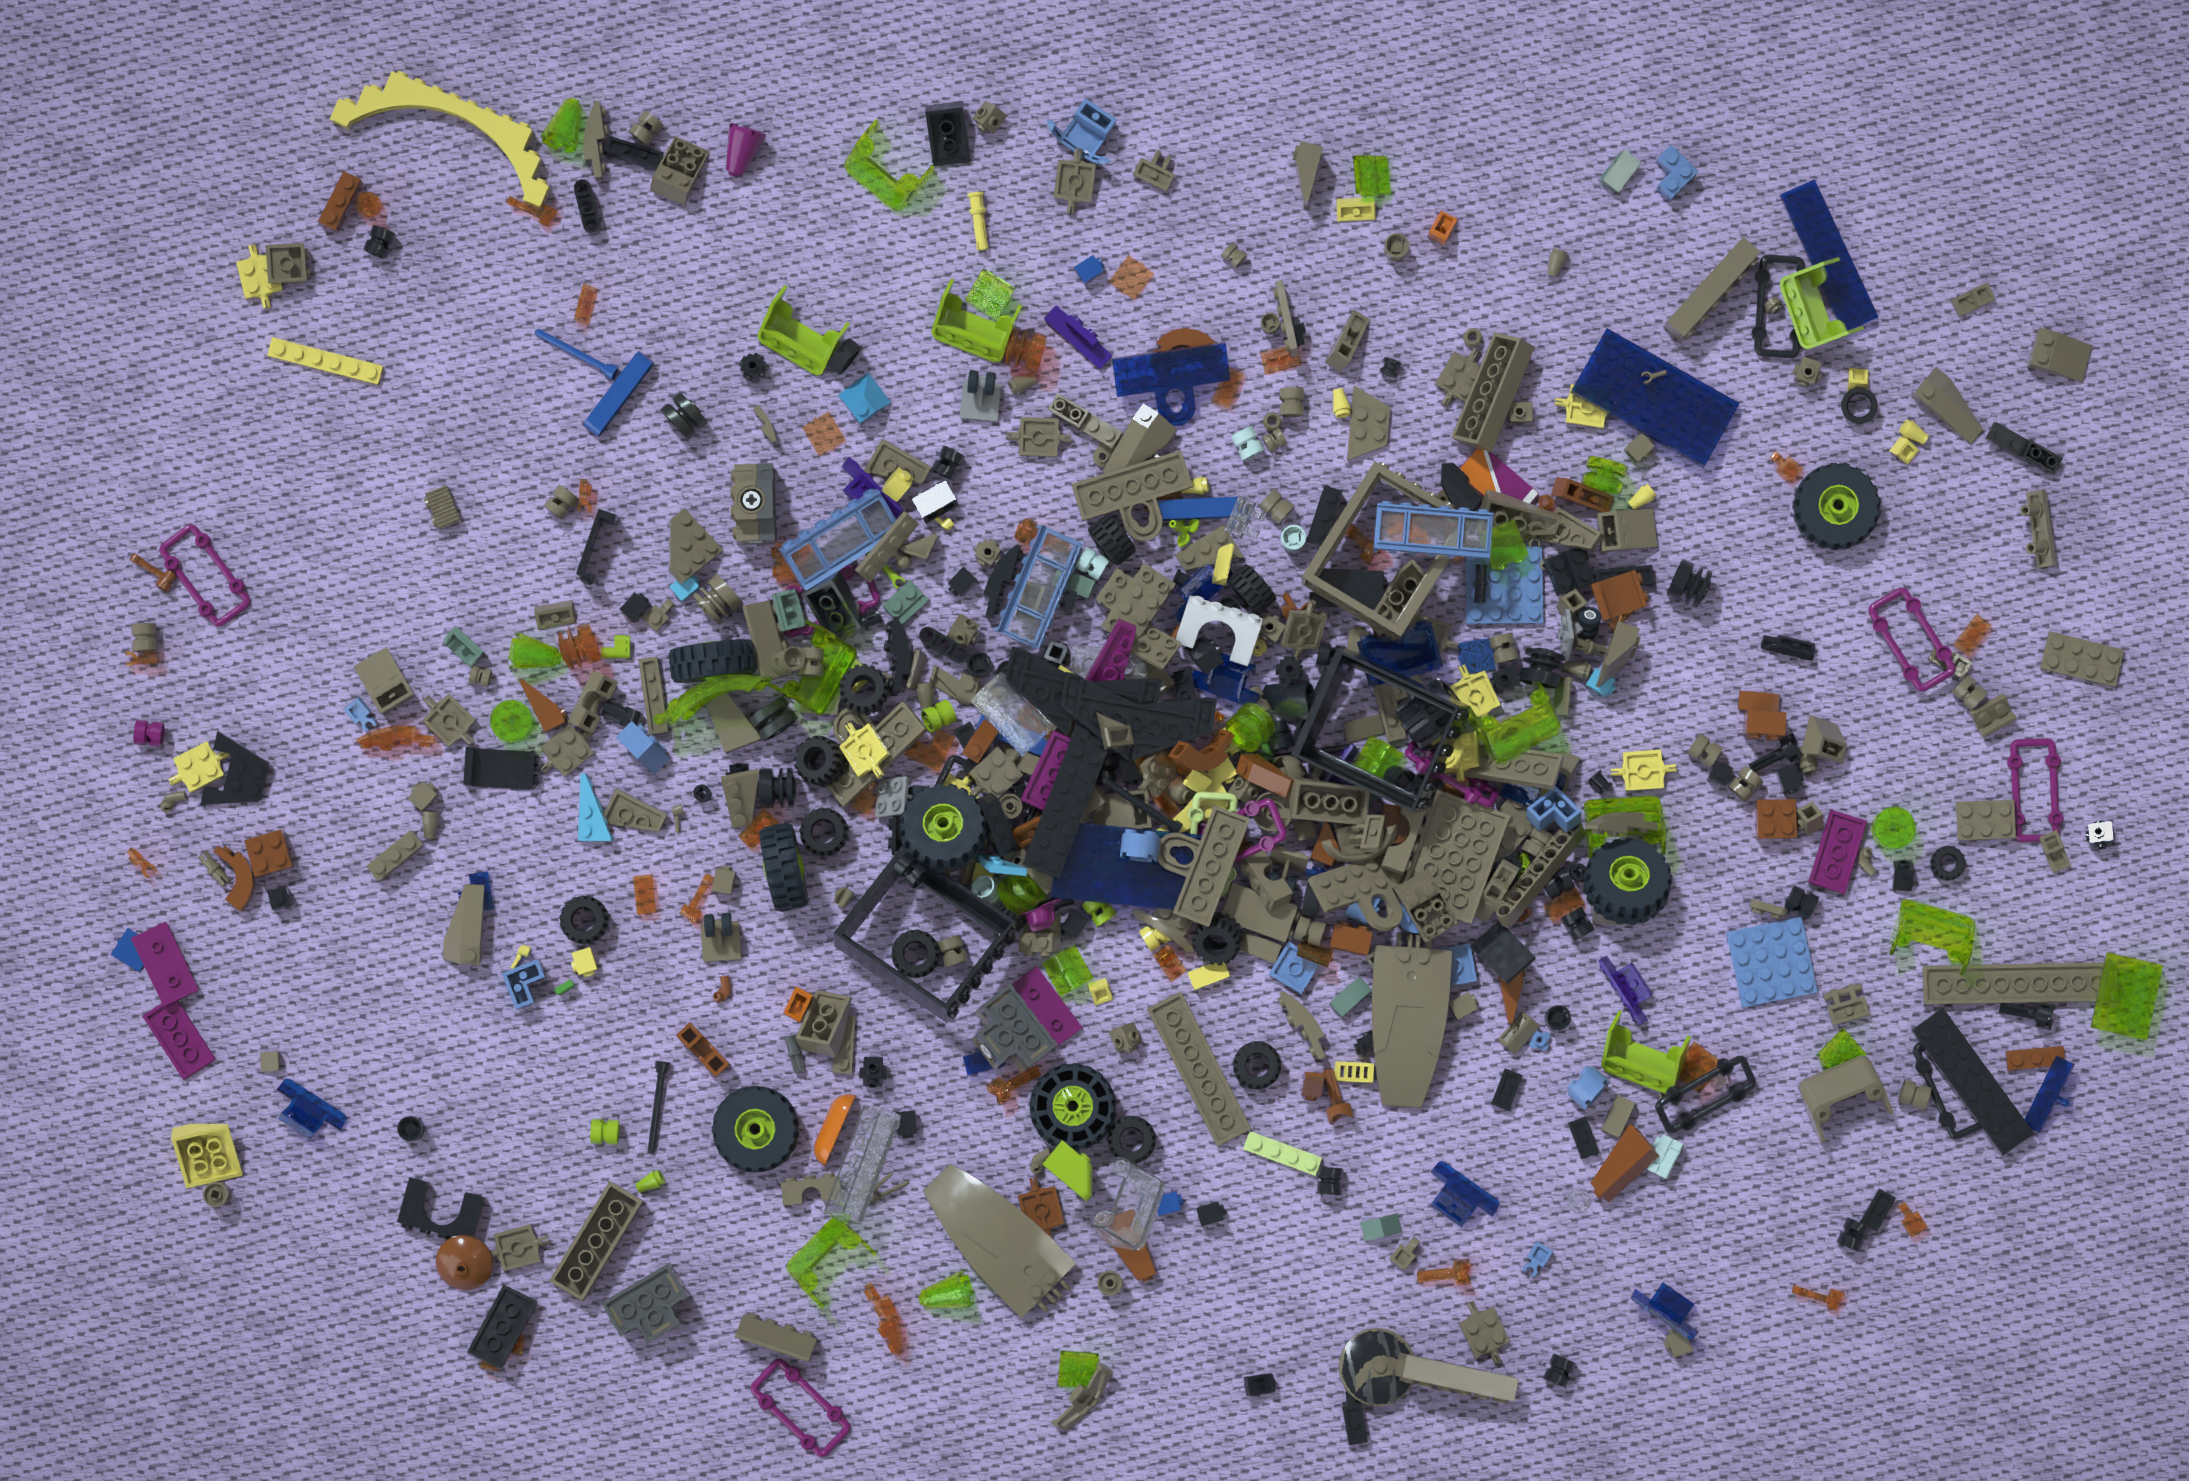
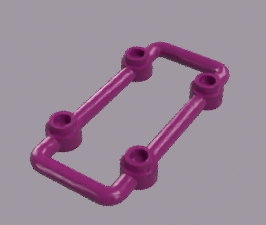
M189 524L160 545L159 552L165 560V568L177 575L178 579L199 605V614L208 618L214 626L221 627L250 605V597L245 591L244 582L234 577L211 546V538L207 534L202 533L196 525ZM190 532L196 537V545L201 549H205L229 581L230 591L239 595L243 600L242 603L220 619L213 613L215 610L214 606L204 601L180 569L179 559L171 556L167 551L169 547Z
M847 565L839 570L846 581L851 580L854 574L858 573L855 570L858 565L853 567ZM874 579L871 583L866 580L873 600L868 602L856 601L859 605V615H865L868 609L874 608L880 603V595ZM790 585L786 588V590L797 589L799 597L804 591L801 586ZM818 620L812 623L805 621L806 626L785 631L784 635L789 638L799 635L807 637L812 635L814 630L820 628L821 625Z
M1900 587L1872 603L1868 608V613L1873 620V630L1882 634L1904 669V679L1912 682L1918 691L1924 692L1951 677L1956 671V666L1951 659V649L1942 645L1920 610V600L1912 597L1906 588ZM1900 595L1906 600V610L1916 616L1935 646L1937 659L1945 662L1948 667L1946 671L1924 684L1918 679V669L1908 663L1887 629L1888 621L1884 617H1879L1876 612L1878 608Z
M2017 739L2011 743L2010 756L2006 761L2008 768L2011 769L2012 800H2015V839L2019 842H2040L2039 837L2045 834L2022 835L2021 826L2025 823V816L2020 811L2019 768L2022 766L2023 761L2018 755V747L2048 746L2049 755L2045 758V764L2050 772L2051 813L2048 814L2047 820L2052 825V831L2057 830L2059 835L2060 824H2062L2064 819L2063 814L2059 811L2057 767L2061 764V758L2056 754V744L2052 739Z
M1411 741L1405 750V756L1416 764L1415 769L1418 772L1425 774L1436 749L1424 751L1418 747L1416 742ZM1415 748L1423 753L1422 757L1413 753ZM1445 772L1439 776L1441 780L1464 793V799L1472 805L1478 802L1487 808H1492L1499 797V792L1484 779L1464 777L1469 778V782L1472 784L1471 787H1467ZM1481 791L1489 793L1491 795L1490 798L1486 799L1483 797Z
M1266 798L1259 802L1255 800L1248 801L1245 804V808L1235 812L1242 816H1256L1260 814L1262 808L1268 806L1279 835L1261 838L1259 844L1237 853L1234 863L1260 851H1273L1276 848V844L1284 841L1287 837L1286 828L1273 800ZM1207 823L1198 825L1197 838H1202Z
M775 1359L751 1384V1393L759 1400L760 1408L773 1413L801 1440L802 1448L811 1450L818 1457H826L850 1432V1423L843 1417L840 1407L832 1406L800 1376L801 1372L798 1367L790 1366L783 1359ZM778 1366L785 1371L787 1380L795 1381L827 1411L829 1420L837 1421L843 1426L824 1449L816 1445V1439L813 1435L805 1434L774 1405V1399L771 1395H764L758 1389Z

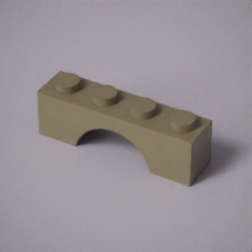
M1430 806L1424 812H1411L1401 808L1400 814L1408 823L1409 834L1402 844L1387 848L1381 864L1382 868L1403 875L1404 871L1409 870L1412 862L1409 860L1411 853L1416 851L1418 842H1415L1417 835L1421 836L1425 825L1421 823L1424 817H1428L1431 809Z

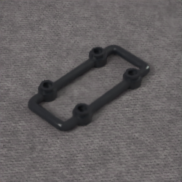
M1764 255L1760 259L1759 270L1754 276L1756 283H1758L1756 324L1751 331V337L1754 340V350L1756 354L1764 357L1795 358L1800 352V343L1795 329L1789 334V339L1793 343L1792 351L1762 349V340L1767 335V331L1763 327L1766 283L1770 280L1767 262L1797 264V272L1805 269V262L1801 257Z
M958 755L950 756L934 787H936V784H944L954 763L961 765L966 773H969L978 763L970 758L964 759ZM1013 784L1008 790L1014 792V795L1021 799L1026 785ZM1031 806L1023 824L1034 818L1038 808ZM1006 819L1010 830L1014 829L1015 827L1012 826L1011 821Z
M1921 1043L1915 1044L1913 1047V1054L1916 1059L1915 1069L1918 1073H1922L1927 1086L1932 1088L1931 1095L1940 1114L1938 1117L1939 1124L1946 1127L1949 1136L1953 1139H1960L1981 1130L1982 1127L1979 1123H1976L1957 1132L1953 1127L1954 1116L1946 1111L1929 1072L1931 1063L1923 1058L1920 1050L1924 1048Z
M1736 1056L1731 1060L1721 1058L1717 1061L1715 1069L1681 1088L1669 1087L1666 1091V1096L1656 1102L1655 1109L1666 1132L1676 1133L1681 1129L1690 1130L1695 1126V1121L1731 1101H1742L1746 1093L1755 1088L1756 1078L1744 1056ZM1739 1063L1741 1064L1749 1081L1748 1084L1742 1087L1732 1085L1729 1088L1728 1095L1692 1115L1682 1113L1679 1116L1678 1123L1671 1125L1663 1108L1664 1105L1679 1103L1683 1099L1684 1094L1720 1074L1723 1076L1732 1073L1734 1066Z

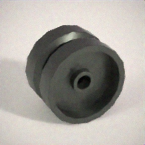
M679 391L673 397V402L679 409L676 410L671 404L667 403L660 411L687 440H690L696 433L689 423L692 422L697 428L702 429L708 421L701 414L698 407Z
M784 696L767 704L749 719L754 728L765 725L759 731V735L764 742L780 735L799 719L793 710L784 712L789 706Z

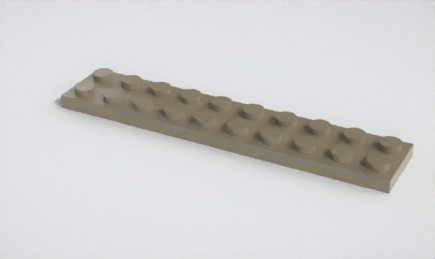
M2116 962L1922 966L1923 1005L2117 1001Z

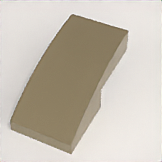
M1987 282L1950 301L1958 317H1961L1996 300Z
M757 405L753 411L765 423L760 430L775 445L777 440L772 424L763 409Z
M1934 646L1927 659L1947 670L1948 667L1945 662L1937 659V650ZM1951 651V659L1956 666V671L1953 675L1963 679L1972 662L1960 654Z
M2057 830L2039 837L2052 873L2071 865Z
M1244 931L1243 941L1239 950L1275 964L1282 945Z

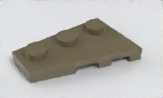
M881 439L864 471L890 477L899 467L907 471L914 478L912 482L923 484L932 466L885 439Z
M1557 507L1554 513L1560 515L1561 520L1556 534L1539 535L1537 537L1542 542L1594 551L1604 535Z
M1225 525L1220 526L1175 554L1184 571L1216 564L1219 548L1230 543L1234 545L1232 560L1244 558Z
M759 769L721 776L733 829L752 825Z
M616 788L603 815L606 817L608 824L659 832L668 813Z

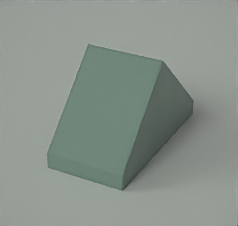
M1397 1213L1360 1222L1364 1241L1402 1232Z

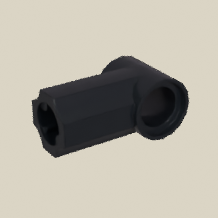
M606 700L600 715L626 727L631 721L637 726L642 713L626 706L625 708Z

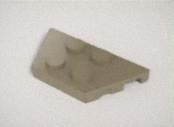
M1353 386L1347 460L1387 446L1390 414L1389 406L1360 388Z

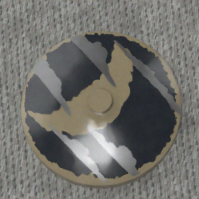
M1382 1328L1367 1329L1349 1339L1341 1351L1338 1363L1339 1377L1348 1394L1358 1402L1369 1406H1385L1402 1398L1412 1384L1400 1381V1377L1395 1376L1399 1352L1414 1355L1408 1343L1395 1332Z

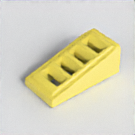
M1335 1061L1334 1073L1336 1080L1373 1083L1374 1063ZM1341 1066H1344V1077H1340ZM1348 1066H1352V1078L1348 1077ZM1356 1067H1360L1359 1078H1356ZM1364 1067H1368L1367 1078H1363Z

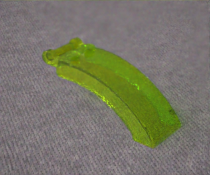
M738 674L706 680L690 688L678 698L672 699L667 705L668 708L663 713H658L654 716V723L657 725H663L664 723L674 724L681 717L684 720H689L704 705L720 695L735 690L751 692L753 689H756L758 692H761L774 679L771 676L761 674Z

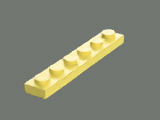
M272 337L267 354L268 357L379 385L383 366L274 337Z

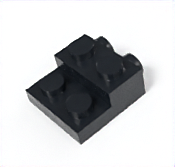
M1575 548L1543 560L1556 596L1595 582L1596 574L1594 569L1589 567L1587 562L1589 555L1586 550Z

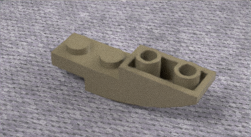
M595 101L590 111L585 127L583 146L584 160L586 163L592 162L596 181L603 180V174H606L605 163H601L600 156H603V146L598 142H605V136H609L608 126L603 123V117H606L605 106H601L600 101Z
M1057 393L1048 408L1050 412L1113 450L1123 436V432Z
M1637 812L1608 813L1593 819L1585 825V829L1593 830V834L1604 835L1605 831L1608 832L1607 836L1619 837V833L1627 834V831H1635V828L1638 829L1639 833L1649 834L1650 830H1658V823L1644 821V813Z
M1502 859L1492 878L1484 888L1474 917L1485 923L1489 920L1520 868Z
M1284 991L1280 992L1281 997L1278 998V1001L1282 1008L1286 1007L1288 1015H1286L1289 1025H1294L1295 1028L1303 1026L1304 1029L1301 1030V1033L1305 1040L1309 1039L1311 1047H1309L1313 1058L1317 1057L1320 1060L1326 1057L1318 1041L1319 1038L1325 1035L1315 1018L1294 997Z

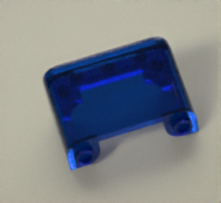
M1427 620L1416 622L1417 626L1407 631L1400 644L1386 635L1377 638L1367 635L1360 637L1361 641L1357 642L1360 655L1407 677L1422 675L1444 668L1432 622H1427ZM1366 674L1368 686L1370 688L1382 684H1387L1386 682H1383L1369 674Z

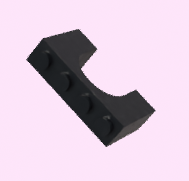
M409 1177L397 1220L398 1223H402L401 1227L410 1230L413 1227L420 1228L419 1232L431 1235V1231L439 1233L438 1237L444 1239L457 1235L475 1237L486 1197L465 1192L457 1218L449 1224L438 1225L427 1217L424 1209V1202L430 1182Z

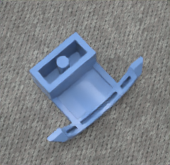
M1085 98L1063 133L1054 122L1047 119L1051 134L1075 153V148H1078L1079 155V149H1083L1082 158L1098 165L1110 163L1111 160L1105 156H1097L1095 154L1115 127L1116 118Z

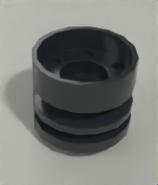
M1682 559L1666 596L1679 600L1682 594H1686L1685 604L1688 605L1693 597L1695 599L1692 607L1697 608L1708 592L1712 571L1708 570L1705 576L1702 577L1703 567H1700L1695 574L1693 573L1694 563Z
M1526 648L1524 654L1532 658L1524 657L1523 662L1530 664L1531 667L1521 669L1519 681L1533 686L1558 689L1561 675L1553 672V669H1562L1563 665L1555 661L1563 662L1565 656L1546 648Z
M772 768L759 769L761 809L774 808L775 800H779L781 808H784L785 799H788V807L794 808L796 778L793 774V768H787V776H784L783 768H780L778 777H774Z

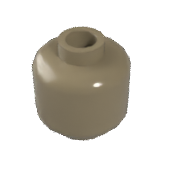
M1181 776L1174 777L1165 791L1166 796L1177 804L1187 803L1194 796V790L1183 784L1185 779Z

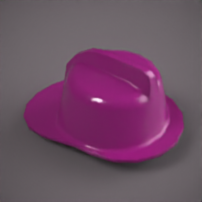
M1063 899L1053 900L1035 910L1021 914L1020 917L1025 916L1030 929L1034 932L1046 929L1051 926L1055 919L1054 906L1062 902Z

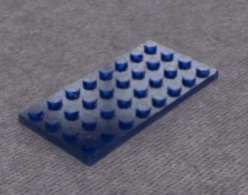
M1608 328L1605 330L1570 392L1702 468L1708 462L1740 404ZM1666 370V375L1652 379L1649 385L1643 384L1644 381L1650 379L1648 376L1641 377L1643 372L1647 371L1652 374Z
M1080 823L1059 879L1053 878L1051 898L1174 910L1186 877L1164 869L1153 858L1152 862L1132 861L1130 856L1126 855L1125 859L1120 858L1122 834L1125 833V829L1137 830L1139 834H1144V831L1156 832L1160 838L1167 834L1178 832ZM1181 833L1199 841L1202 838V835ZM1174 846L1170 849V855L1181 865L1191 863L1194 858L1192 850L1186 846Z

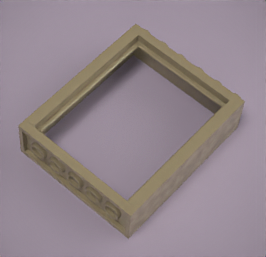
M1374 461L1302 575L1301 584L1400 644L1452 559L1447 558V555H1437L1395 623L1318 577L1379 480L1420 504L1431 505V508L1449 506L1453 510L1456 509L1450 502L1445 501L1444 503L1439 500L1435 493L1431 491L1427 493L1422 490L1420 484L1414 481L1412 483L1407 481L1406 477L1400 472H1392L1385 463ZM1441 516L1455 524L1443 546L1457 547L1459 518ZM1465 518L1463 542L1472 529L1474 521L1472 519Z

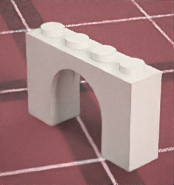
M1190 595L1176 640L1180 641L1181 645L1193 648L1198 631L1202 625L1209 621H1222L1233 629L1236 637L1230 661L1248 666L1263 619L1259 618L1256 614H1247L1237 608H1228L1219 602H1210L1200 596Z

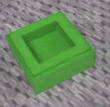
M569 979L554 990L557 995L561 996L574 988L575 984L572 979Z

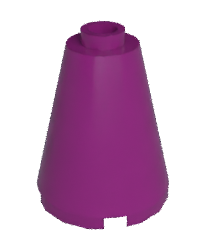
M730 123L725 168L729 171L728 175L739 178L740 175L745 174L764 142L766 134L745 126L739 127V124Z

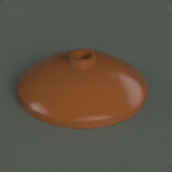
M457 1235L447 1239L440 1246L436 1255V1268L440 1277L448 1285L460 1290H472L482 1286L491 1276L493 1257L489 1248L481 1240L469 1235ZM459 1266H463L465 1270H461Z

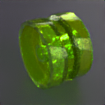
M1588 456L1585 467L1592 472H1584L1581 483L1599 491L1621 494L1624 483L1617 478H1625L1628 467L1610 459Z
M505 700L493 709L490 716V726L493 733L502 741L510 744L520 743L532 734L534 716L531 710L522 702ZM510 718L515 719L513 725H510Z
M1249 702L1243 704L1225 724L1226 730L1235 735L1232 741L1239 748L1247 752L1257 751L1264 741L1268 740L1275 732V725L1269 714L1260 706Z
M1889 807L1880 811L1874 816L1871 823L1873 840L1878 846L1886 850H1896L1906 846L1912 841L1916 833V824L1913 816L1901 807ZM1891 825L1895 826V831H1890Z
M1009 874L997 886L998 895L1003 904L1019 916L1032 911L1035 906L1046 898V894L1028 874L1026 876Z

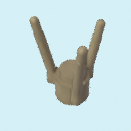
M881 1164L862 1186L863 1189L860 1191V1194L868 1203L872 1201L876 1203L880 1198L908 1185L909 1181H905L878 1195L880 1193L878 1188L893 1175L890 1172L874 1185L872 1183L883 1168Z

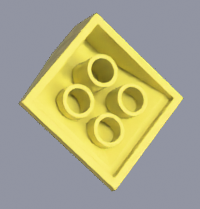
M187 1124L172 1128L171 1140L186 1189L243 1176L228 1124Z

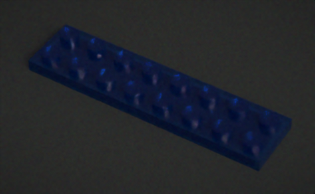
M1815 179L1780 194L1779 197L1811 266L1837 257L1840 259L1838 262L1825 266L1827 279L1821 284L1836 319L1841 320L1845 324L1847 331L1877 319L1879 316Z

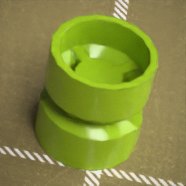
M946 699L936 703L935 708L928 707L921 710L923 723L931 733L941 729L942 724L947 726L956 722L955 711Z
M1102 891L1082 905L1087 914L1092 915L1091 920L1096 927L1101 926L1117 914L1113 906L1107 904L1108 899ZM1100 908L1104 911L1101 914L1097 911Z
M592 1118L590 1143L602 1144L605 1141L608 1145H618L620 1121L609 1119L607 1122H604L603 1119Z

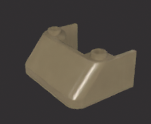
M1866 1056L1855 1057L1807 1077L1799 1083V1092L1811 1125L1822 1143L1826 1140L1820 1124L1827 1122L1831 1118L1832 1113L1829 1105L1865 1091L1866 1096L1870 1100H1880L1888 1113L1893 1114L1885 1088L1872 1062Z

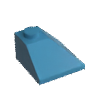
M869 372L838 395L860 425L891 404V401Z

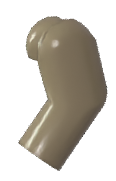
M1865 847L1859 852L1858 864L1869 876H1872L1877 870L1870 863L1872 850L1869 847Z

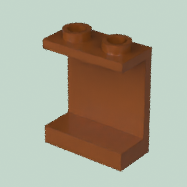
M1633 570L1590 584L1598 610L1601 613L1602 621L1647 607L1646 602H1649L1646 591L1642 592L1640 584H1643L1640 572L1636 573Z

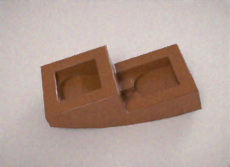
M1739 690L1738 710L1779 712L1780 694Z

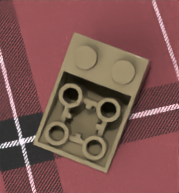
M675 136L652 177L650 191L685 205L710 151Z
M1653 509L1597 513V530L1604 535L1599 542L1600 553L1658 547Z
M387 647L354 666L372 701L383 716L416 696Z
M1148 789L1144 793L1139 790L1128 791L1149 805ZM1117 793L1106 794L1105 796L1108 800L1104 804L1106 808L1098 813L1092 812L1094 833L1096 835L1125 832V829H1152L1151 816Z
M1427 869L1394 888L1425 943L1458 924L1436 881Z

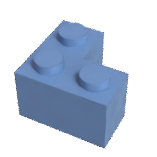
M1672 145L1656 161L1668 173L1656 189L1670 202L1698 173V170Z
M631 721L615 738L655 775L670 759L665 754L667 750L652 735L648 737L646 735L648 731L641 724L636 726Z
M1555 786L1554 790H1549L1527 808L1526 819L1538 831H1541L1554 820L1568 833L1581 822L1582 811Z
M539 959L502 973L516 1010L536 1003L529 985L547 978Z

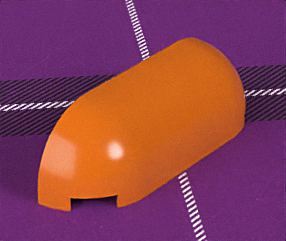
M843 1094L837 1097L828 1110L814 1143L815 1157L823 1166L827 1164L856 1095Z

